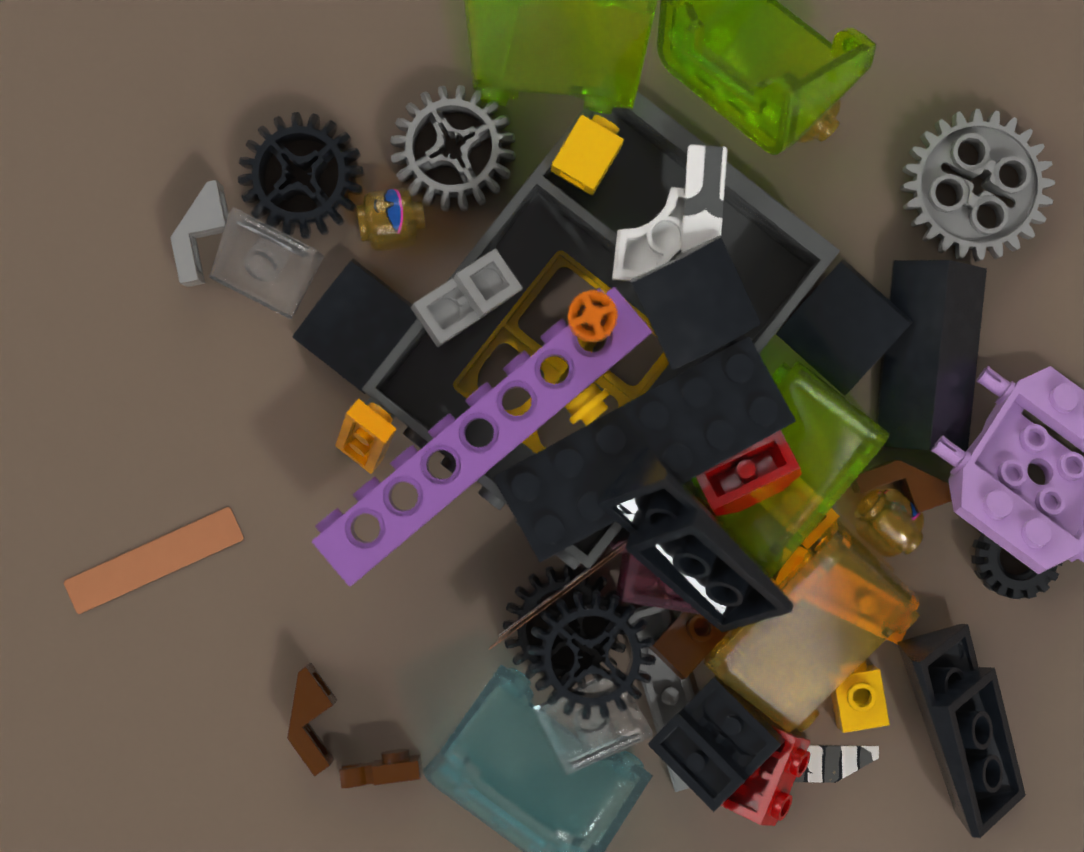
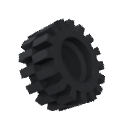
M980 531L981 536L979 539H974L972 547L976 548L975 555H971L972 563L976 564L977 570L974 572L979 579L983 580V585L989 590L996 592V594L1012 599H1030L1037 597L1036 593L1046 592L1050 588L1048 586L1051 580L1056 581L1059 573H1056L1057 566L1040 574H1037L1030 568L1022 574H1010L1002 567L1000 562L1001 546Z

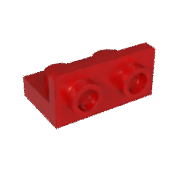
M770 724L786 741L721 806L759 825L775 826L778 820L781 821L785 818L791 807L792 795L789 793L795 778H799L808 766L810 752L807 749L810 745V740L802 736L793 735Z

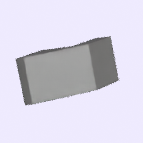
M217 180L206 182L170 237L179 283L186 287L205 284L196 238L232 231L224 188Z

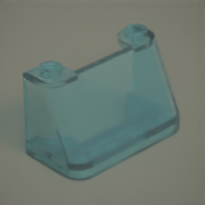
M501 664L423 769L424 776L438 790L523 852H605L653 775L644 769V765L639 758L627 751H621L620 753L611 752L603 756L530 703L534 696L530 688V680L522 672L513 668L507 669Z

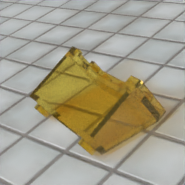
M838 519L821 534L823 539L814 548L817 553L810 549L804 555V560L779 584L780 588L794 604L792 612L733 629L731 631V638L725 635L714 649L705 656L704 664L719 679L788 733L795 728L799 732L806 730L820 714L816 708L895 630L899 634L904 633L920 615L915 610L919 604L918 596Z

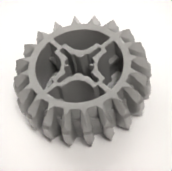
M439 86V101L432 102L430 94L425 91L420 94L425 108L421 111L411 102L406 105L407 112L414 118L412 122L404 118H397L395 124L400 130L406 132V136H391L390 142L395 147L404 148V151L391 155V161L396 165H408L397 173V178L400 182L415 178L408 188V193L411 196L419 194L423 188L427 190L423 198L424 205L430 207L438 195L442 196V211H449L451 198H458L460 210L467 211L468 202L466 196L474 194L476 202L481 206L486 203L484 194L481 191L483 187L486 186L494 194L500 192V186L492 179L494 175L502 179H509L511 172L506 167L500 165V161H515L516 154L511 150L502 149V146L514 143L515 135L510 132L499 133L500 130L510 123L507 115L499 116L495 119L491 118L498 110V103L494 100L489 102L483 109L480 108L483 100V93L476 90L469 102L465 101L466 92L464 86H457L455 99H448L446 87ZM448 113L465 114L476 119L482 125L477 128L472 126L465 130H457L451 127L443 115ZM431 121L437 134V141L431 149L425 152V156L416 160L415 147L418 136L427 123ZM442 130L446 131L449 139L455 138L456 144L459 140L465 143L460 147L461 159L465 168L461 167L457 158L451 159L450 154L447 158L442 155L446 151V140ZM490 137L492 141L491 157L487 166L476 177L469 162V156L474 149L481 146L480 142ZM441 167H450L458 173L464 183L458 185L441 184L430 179L424 172L430 169L436 170Z

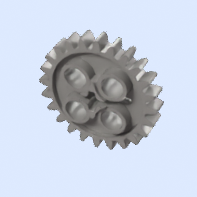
M975 109L971 112L969 122H966L965 117L959 111L952 116V128L943 119L935 123L938 137L928 131H925L920 136L926 149L917 146L910 149L909 154L918 163L906 164L903 167L902 171L912 176L913 181L900 186V190L913 193L914 199L903 205V209H917L919 215L910 225L916 227L925 224L928 227L922 239L924 242L935 236L941 239L938 245L939 253L946 251L951 245H954L955 258L957 260L964 258L968 250L971 249L975 262H979L984 259L986 248H988L992 257L997 259L1003 256L1002 243L1012 252L1018 250L1021 247L1017 235L1029 240L1035 236L1029 223L1040 225L1047 220L1037 209L1038 207H1048L1053 204L1054 200L1042 194V190L1055 185V180L1042 178V172L1053 164L1052 161L1038 162L1036 156L1045 146L1044 144L1029 146L1027 141L1033 132L1031 128L1020 135L1014 132L1017 118H1012L1002 126L1000 125L999 111H994L987 121H983L980 109ZM960 143H968L976 148L978 152L976 165H967L960 160L958 156ZM941 165H949L961 177L942 171ZM1002 165L1011 166L1016 170L1019 181L1015 188L1007 187L1001 182L999 171ZM980 176L983 179L981 187L986 191L975 195L972 193L974 184L970 181ZM945 183L954 189L956 201L953 206L942 205L937 200L935 190L938 184ZM995 195L1011 199L1014 203L1013 207L1006 206ZM985 205L994 210L997 221L993 229L984 228L979 224L976 213L980 206Z

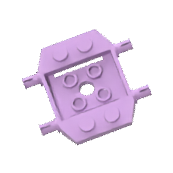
M988 365L981 372L976 382L982 384L998 396L981 433L967 451H963L944 435L934 444L935 446L931 449V452L937 454L953 466L950 471L951 475L948 478L953 511L1037 574L1051 569L1066 560L1073 562L1079 559L1084 563V457L1077 452H1072L1050 436L1043 426L1034 424L1022 415L1023 410H1027L1084 452V390L1051 366L1014 383L1013 381L1009 382ZM1029 464H1035L1043 470L1045 475L1044 485H1039L1030 479L1027 470Z

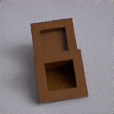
M890 460L848 475L854 493H864L899 480L905 498L912 502L917 513L952 501L949 483L900 460Z
M309 663L298 672L287 739L315 777L329 767L334 758L309 722L333 706L337 698L312 663Z

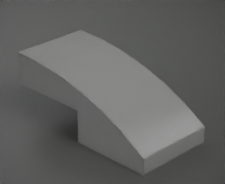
M495 248L456 273L452 279L413 303L410 308L436 346L439 347L520 292L523 287Z

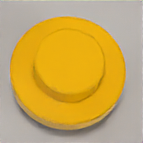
M593 382L564 406L572 416L568 419L572 425L581 419L588 426L609 407L603 400L610 395L608 390L605 388L601 391Z

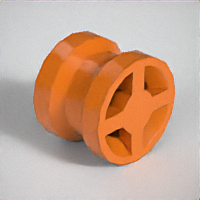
M590 290L582 292L574 298L569 306L567 319L569 328L576 337L582 341L592 343L602 341L611 334L616 326L618 313L611 297L603 292Z

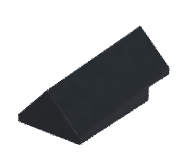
M894 260L892 262L889 300L907 315L913 323L881 357L874 446L931 451L937 440L944 435L963 451H967L987 268L952 260Z
M649 447L600 496L597 505L630 532L624 549L722 633L792 612L794 604L772 576Z
M958 624L897 642L954 811L971 837L981 838L1020 802L1026 794L995 667H978L968 624Z

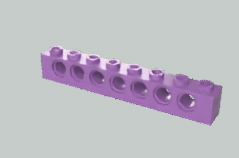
M600 287L596 289V291L603 292ZM615 287L609 290L606 295L611 297L617 307V323L611 334L606 337L605 346L597 352L585 351L579 345L578 337L573 334L569 325L561 319L540 337L545 343L541 349L531 357L524 350L503 368L508 375L494 388L488 382L483 384L465 400L470 408L455 420L449 413L428 431L433 438L419 451L411 445L390 463L396 471L381 483L376 477L370 479L353 494L358 502L344 514L336 508L315 526L321 534L311 542L349 587L361 579L652 333L651 329ZM549 357H560L567 363L569 374L563 382L551 384L542 378L540 367L543 361ZM512 388H522L531 396V407L523 415H511L503 407L504 395ZM485 419L493 427V439L485 447H474L466 438V428L473 420ZM439 450L450 452L456 461L454 473L446 479L436 478L429 470V459ZM400 482L411 483L418 492V501L410 510H401L392 501V490ZM364 513L375 516L380 523V533L371 542L361 540L354 530L356 519Z

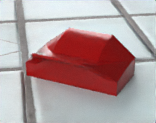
M779 430L696 476V479L716 517L741 512L782 492L802 475V471L783 433Z

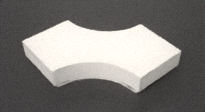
M671 187L665 207L649 223L638 228L620 229L617 231L612 280L631 282V279L668 263L674 255L681 251L685 188Z

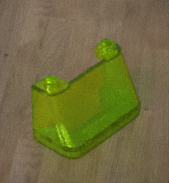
M464 0L473 89L481 91V101L486 103L496 101L498 106H507L508 99H518L520 92L573 95L584 100L583 108L602 114H612L613 107L633 109L658 0Z
M661 0L657 51L664 67L760 148L771 155H777L796 144L873 64L876 43L865 34L854 28H845L834 36L831 43L777 0Z
M795 360L791 366L783 362L771 376L796 419V422L781 429V432L801 468L802 475L782 492L741 512L717 516L718 521L723 522V526L771 577L779 571L877 454L890 435L884 428L798 360ZM694 477L691 481L707 501L696 477Z

